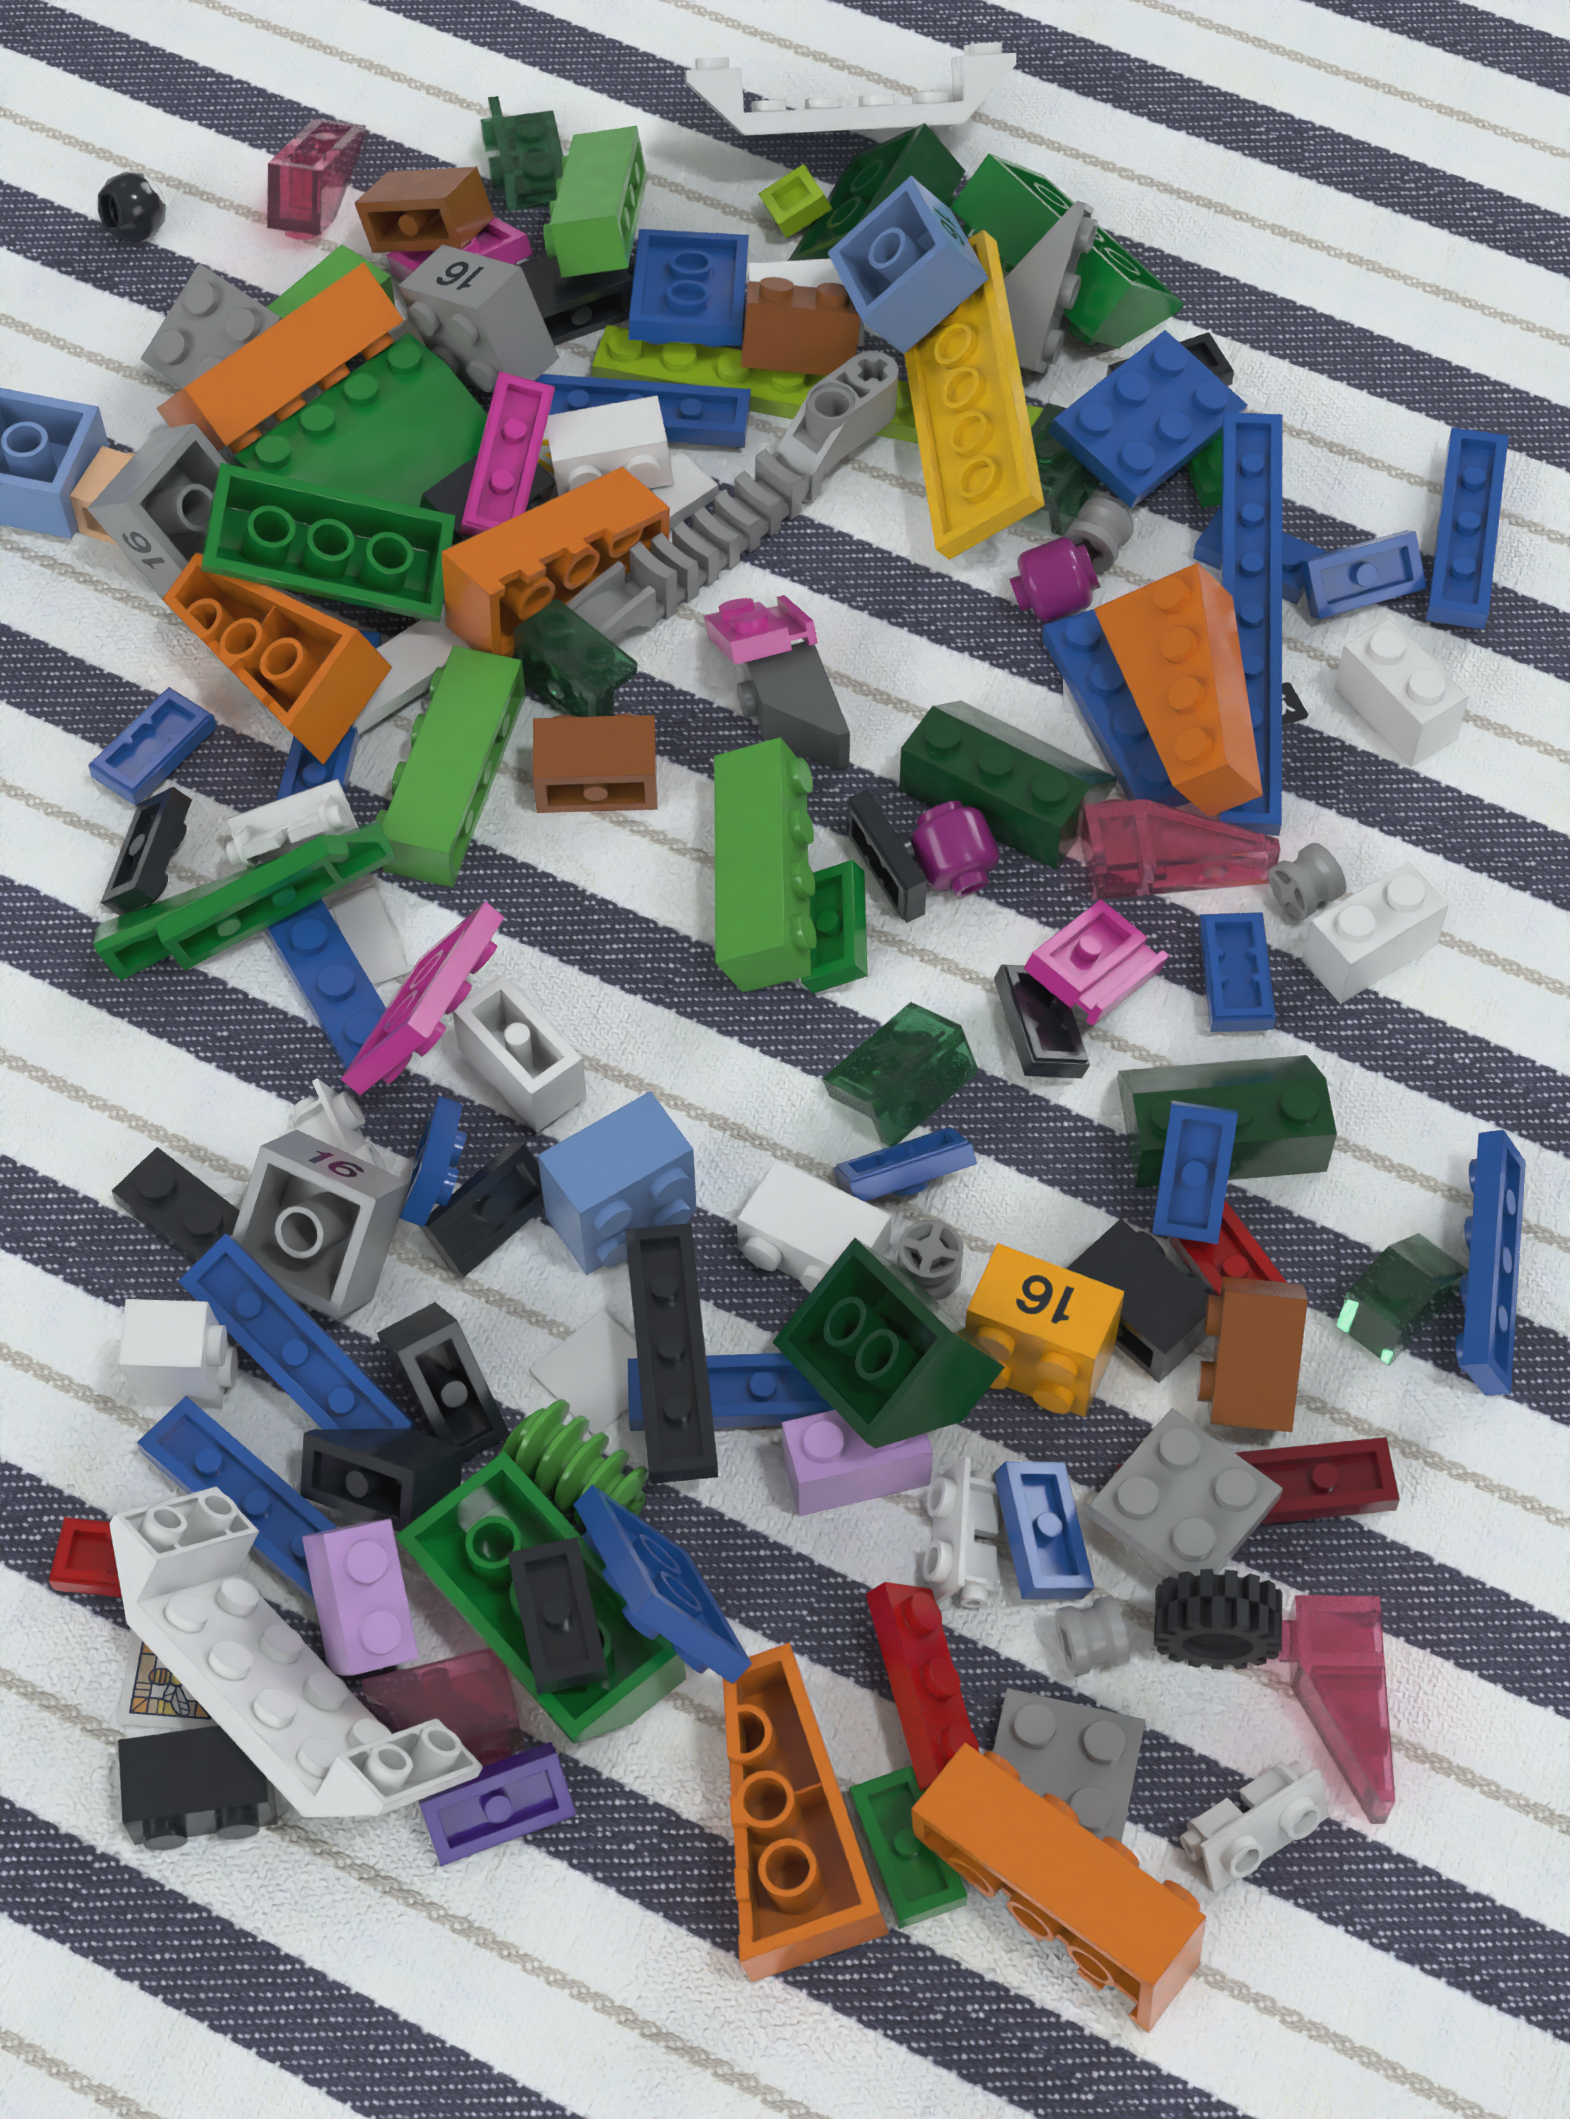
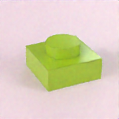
M804 164L758 193L786 239L832 210L826 196Z

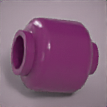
M1066 537L1055 539L1021 553L1017 561L1020 575L1009 579L1021 612L1032 608L1036 617L1044 623H1050L1087 609L1093 602L1092 591L1101 588L1085 544L1076 547L1074 542Z
M950 801L933 807L918 817L916 820L918 828L911 835L910 842L915 851L916 861L927 880L929 888L937 891L953 890L955 897H964L981 890L989 884L987 874L998 864L1000 854L984 815L980 810L973 807H963L960 801Z

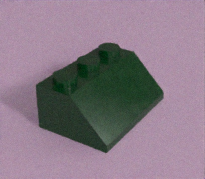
M926 123L854 155L827 197L832 210L810 224L788 261L830 259L827 252L910 176L915 178L949 208L956 198L954 190L965 174V169Z
M961 700L932 706L901 747L899 791L931 807H936L950 801H960L963 807H973L980 810L994 839L1055 870L1060 866L1117 782V777Z
M1307 1055L1118 1071L1117 1079L1135 1188L1159 1186L1172 1101L1238 1110L1228 1180L1327 1172L1337 1131L1326 1077Z
M854 1237L772 1342L857 1434L875 1449L962 1422L1005 1368L905 1270L856 1237Z

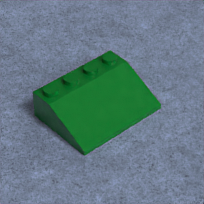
M406 333L234 456L236 466L419 507L424 492L479 453L488 415L449 366L411 334Z

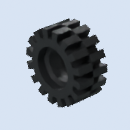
M1200 1569L1199 1576H1195L1190 1571L1178 1573V1579L1169 1576L1163 1579L1162 1585H1157L1155 1591L1154 1646H1157V1652L1161 1655L1169 1654V1660L1178 1663L1187 1659L1188 1666L1197 1668L1203 1663L1211 1664V1669L1224 1670V1665L1232 1664L1235 1669L1247 1668V1662L1257 1666L1266 1664L1267 1658L1274 1660L1279 1656V1651H1282L1281 1589H1276V1584L1270 1580L1260 1582V1576L1249 1573L1243 1578L1238 1577V1571L1225 1569L1224 1575H1216L1213 1569Z

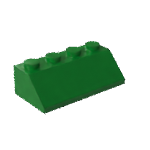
M988 153L950 208L966 222L962 230L968 237L971 238L980 231L985 230L997 241L1001 268L1010 273L1071 208L1074 202L1045 175ZM1098 225L1090 252L1088 254L1081 252L1075 275L1081 276V284L1076 302L1072 309L1064 308L1063 314L1071 320L1067 325V329L1083 343L1093 347L1096 342L1120 348L1178 313L1185 303Z
M221 463L211 499L202 550L201 571L439 623L444 599L442 551L451 547L456 515Z
M505 1451L395 1535L396 1542L573 1744L632 1724L686 1680L685 1662L674 1651L672 1642L661 1634L654 1640H651L631 1625L622 1612V1609L627 1605L624 1597L616 1592L602 1575V1571L607 1567L604 1560L590 1549L583 1537ZM577 1537L607 1666L608 1679L538 1695L507 1553Z

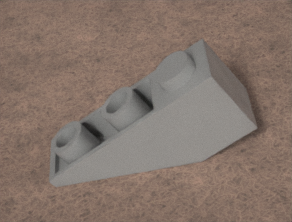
M1076 201L1004 278L1019 367L1045 374L1048 363L1055 365L1061 353L1064 331L1058 330L1064 308L1072 309L1076 302L1081 284V276L1075 275L1081 252L1087 254L1090 252L1098 227V220L1092 219L1094 208L1084 202Z

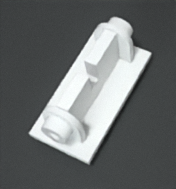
M335 779L227 818L226 823L234 841L226 844V852L233 866L243 864L246 868H250L280 857L320 835H340L341 833L358 828V825L339 780Z
M318 1078L312 1081L319 1098H306L294 1106L295 1115L292 1119V1124L295 1130H299L388 1171L379 1152L372 1144L366 1142L359 1127L365 1124V1118L353 1097L346 1091L340 1094Z
M964 1456L946 1472L937 1477L931 1485L927 1499V1511L929 1516L933 1517L932 1543L925 1555L923 1574L924 1578L929 1581V1588L932 1589L937 1605L953 1594L961 1596V1605L978 1609L986 1607L988 1605V1597L996 1592L997 1547L974 1542V1535L992 1539L998 1534L999 1496L996 1483H994V1474L985 1470L971 1471V1457Z
M1298 1760L1293 1761L1289 1765L1280 1761L1272 1769L1239 1790L1241 1799L1250 1808L1246 1813L1243 1814L1227 1797L1199 1817L1187 1822L1188 1831L1179 1837L1180 1842L1186 1853L1194 1861L1203 1857L1210 1889L1214 1893L1235 1879L1250 1875L1259 1867L1262 1861L1292 1841L1307 1837L1317 1828L1319 1823L1329 1817L1321 1772L1317 1768L1308 1773Z

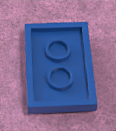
M639 229L629 314V340H644L657 345L669 342L698 343L712 348L726 345L742 346L749 235Z
M1164 330L1056 416L1051 423L1048 433L1132 509L1222 434L1224 412L1244 413L1248 404L1170 333Z
M592 1484L574 1503V1506L587 1529L582 1535L585 1543L595 1554L604 1560L607 1566L602 1571L603 1577L616 1592L624 1597L627 1603L622 1609L626 1619L641 1634L651 1640H654L661 1634L671 1641L677 1655L696 1672L703 1674L710 1668L733 1684L752 1662L688 1552Z

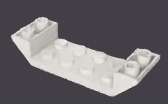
M1002 42L977 43L964 46V55L951 58L953 102L949 101V91L912 93V104L895 105V94L859 96V107L842 108L840 96L805 99V110H786V99L761 100L751 102L752 112L744 113L742 68H730L729 57L696 58V69L686 70L684 74L685 84L741 136L915 127L924 123L927 126L964 124L1016 65V53H1002Z
M218 1487L114 1514L110 1522V1530L127 1624L304 1818L379 1816L479 1776L483 1766L461 1744L456 1734L447 1729L438 1718L391 1734L389 1729L380 1723L353 1695L343 1680L333 1674L305 1644L301 1636L290 1628L260 1596L257 1589L242 1577L239 1571L259 1530L241 1513L234 1501L224 1495Z

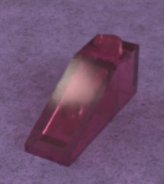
M314 118L268 162L267 228L285 230L287 237L307 240L321 235L331 225L338 214L366 137V125Z
M1109 799L1098 804L1084 805L1080 842L1091 900L1269 884V869L1278 864L1280 844L1277 838L1146 799L1132 801Z
M1295 1595L1287 1620H1282V1651H1279L1278 1662L1289 1663L1290 1684L1294 1694L1370 1824H1385L1395 1803L1380 1596Z

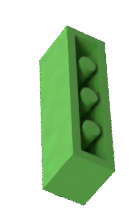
M637 125L573 135L568 155L562 157L563 176L556 179V200L550 201L551 221L548 224H544L543 229L547 255L549 258L557 257L561 278L628 268L648 177Z
M454 645L445 667H437L433 673L429 691L431 702L426 715L418 714L414 721L411 732L412 750L407 762L400 761L395 769L391 788L393 798L388 811L380 810L375 819L382 826L397 859L382 866L383 872L452 888L456 882L526 697L522 660Z
M781 737L714 756L715 963L743 993L811 975L810 950L816 947L817 942L815 927L809 915V897L815 893V880L811 867L808 864V845L814 841V829L810 816L807 813V794L812 792L813 780L807 762L802 757L797 758Z

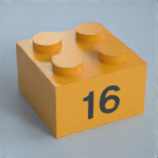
M997 1243L968 1305L965 1329L1005 1367L991 1384L990 1388L1004 1389L1008 1387L1033 1397L1038 1405L1051 1412L1059 1414L1072 1412L1086 1417L1115 1349L1125 1291Z

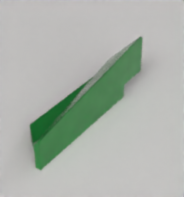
M378 821L368 823L340 835H320L280 857L107 920L96 927L93 945L97 954L120 981L169 955H172L185 971L397 859Z

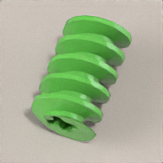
M559 1399L547 1409H538L518 1424L506 1439L500 1454L505 1451L530 1480L535 1479V1485L545 1496L555 1495L554 1499L557 1508L567 1514L575 1512L576 1524L581 1528L587 1530L574 1503L592 1484L636 1516H639L643 1510L646 1498L645 1492L642 1489L649 1477V1470L644 1466H639L627 1476H624L622 1472L629 1460V1453L619 1449L607 1459H604L602 1455L609 1444L610 1437L600 1432L585 1443L582 1439L589 1428L590 1421L585 1416L580 1415L565 1426L563 1422L570 1410V1404L566 1400Z

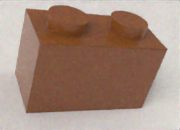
M478 167L386 172L354 203L372 253L437 250L442 244L463 249L494 218Z
M767 277L760 282L748 281L741 346V367L828 376L857 354L861 318L845 286L838 283H822L817 288L796 286L790 280L779 277Z
M621 713L614 716L598 717L559 715L553 718H533V785L537 813L658 810L655 715Z
M1222 1276L1220 1296L1208 1295L1204 1335L1215 1336L1213 1362H1200L1197 1401L1208 1402L1210 1424L1284 1432L1293 1431L1308 1303L1304 1285Z

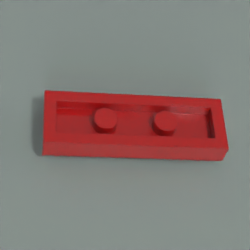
M883 1582L867 1592L866 1598L919 1791H926L964 1743H967L978 1752L979 1744L972 1732L960 1690V1678L952 1662L942 1627L941 1611L935 1602L932 1589Z

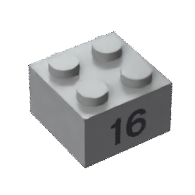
M442 244L398 285L408 307V318L419 331L425 346L443 360L463 383L478 387L485 392H494L499 371L535 381L559 358L522 268Z
M195 423L156 430L87 508L160 596H165L196 552L202 555L211 499L220 464H228Z
M295 1130L260 1145L232 1236L293 1298L339 1319L373 1299L411 1182L308 1134Z

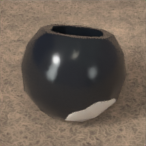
M122 172L109 178L99 191L98 213L104 229L118 240L139 243L154 236L164 223L166 201L158 184L146 175Z

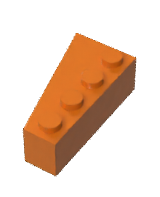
M363 262L185 386L156 409L170 428L195 423L217 451L228 446L235 455L262 436L256 427L261 421L272 414L277 422L280 423L307 403L301 396V393L317 383L324 392L351 373L345 364L350 358L361 352L367 361L392 344L394 340L389 331L403 322L404 319Z
M622 466L442 551L446 626L473 650L511 657L544 634L543 626L580 591L616 562L620 561L625 565V576L629 574V549L639 541L651 553V539L662 532L669 540L670 507Z
M196 552L162 600L324 765L393 667L358 629L264 584L201 571L202 555Z
M1197 562L1094 608L1173 787L1208 817L1263 796L1232 595Z
M790 1642L749 1656L752 1664L733 1684L723 1678L727 1757L730 1764L731 1796H729L731 1825L734 1830L736 1869H734L735 1894L738 1902L740 1935H738L739 1960L751 1983L889 1934Z
M964 1743L912 1807L913 1835L986 1897L993 1898L999 1890L1005 1893L1010 1898L1007 1902V1907L1011 1914L1019 1921L1018 1924L1039 1942L1042 1940L1053 1941L1056 1937L1066 1945L1069 1956L1079 1966L1076 1973L1098 1991H1101L1105 1985H1114L1136 2004L1128 2014V2017L1149 2033L1200 1964L1206 1916L1199 1911L1201 1909L1199 1902L1189 1891L1176 1882L1165 1880L1161 1884L1140 1869V1862L1135 1854L1118 1840L1109 1836H1105L1100 1840L1078 1824L1080 1822L1078 1815L1063 1800L1050 1793H1045L1043 1797H1040L1019 1782L1021 1779L1019 1773L1003 1757L992 1751H986L982 1755L970 1745Z

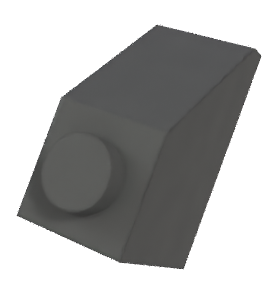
M805 641L792 644L791 651L745 662V682L737 683L738 699L745 718L755 717L762 738L768 741L781 737L791 751L836 770L849 768L850 731L815 644L809 646Z

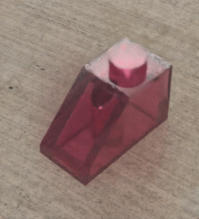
M490 1648L362 1680L371 1714L380 1723L396 1732L438 1718L447 1729L456 1734L461 1744L483 1767L510 1757L512 1751L524 1749L507 1668Z

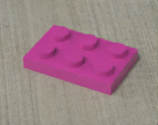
M485 901L418 959L342 1076L341 1080L360 1096L380 1079L390 1084L408 1065L413 1056L411 1054L413 1051L422 1057L438 1042L446 1030V1026L440 1022V1019L444 1013L447 1015L452 1013L470 992L472 985L466 981L469 973H477L494 954L497 945L491 938L505 917Z

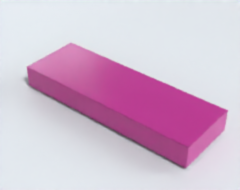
M499 371L459 533L476 536L526 512L555 391L554 386Z

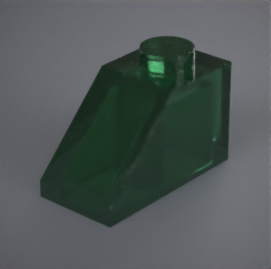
M1420 1233L1393 1243L1376 1258L1347 1290L1337 1326L1390 1366L1460 1289L1461 1277L1464 1273H1468V1269Z

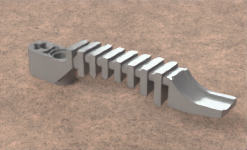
M861 352L815 384L808 391L807 398L776 447V452L771 455L765 448L755 456V481L744 470L735 477L734 498L732 499L725 490H722L714 496L713 515L704 506L693 513V531L683 520L672 527V543L661 532L651 539L650 553L639 541L629 549L630 581L625 584V565L620 561L616 562L580 591L543 626L544 636L549 640L553 639L574 657V661L581 666L611 640L626 630L638 626L653 628L656 625V621L661 617L668 620L676 614L677 604L682 600L689 603L698 596V587L703 583L708 586L719 579V571L723 567H727L730 570L740 562V554L744 550L751 553L760 546V538L767 533L769 536H772L781 529V521L784 518L788 517L792 520L801 513V504L805 497L812 502L822 494V478L827 470L891 422L896 412L899 369L894 359L883 352Z

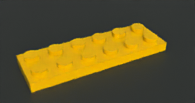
M985 230L980 231L967 240L989 279L938 323L928 335L919 340L904 354L935 549L949 560L1045 506L997 241Z

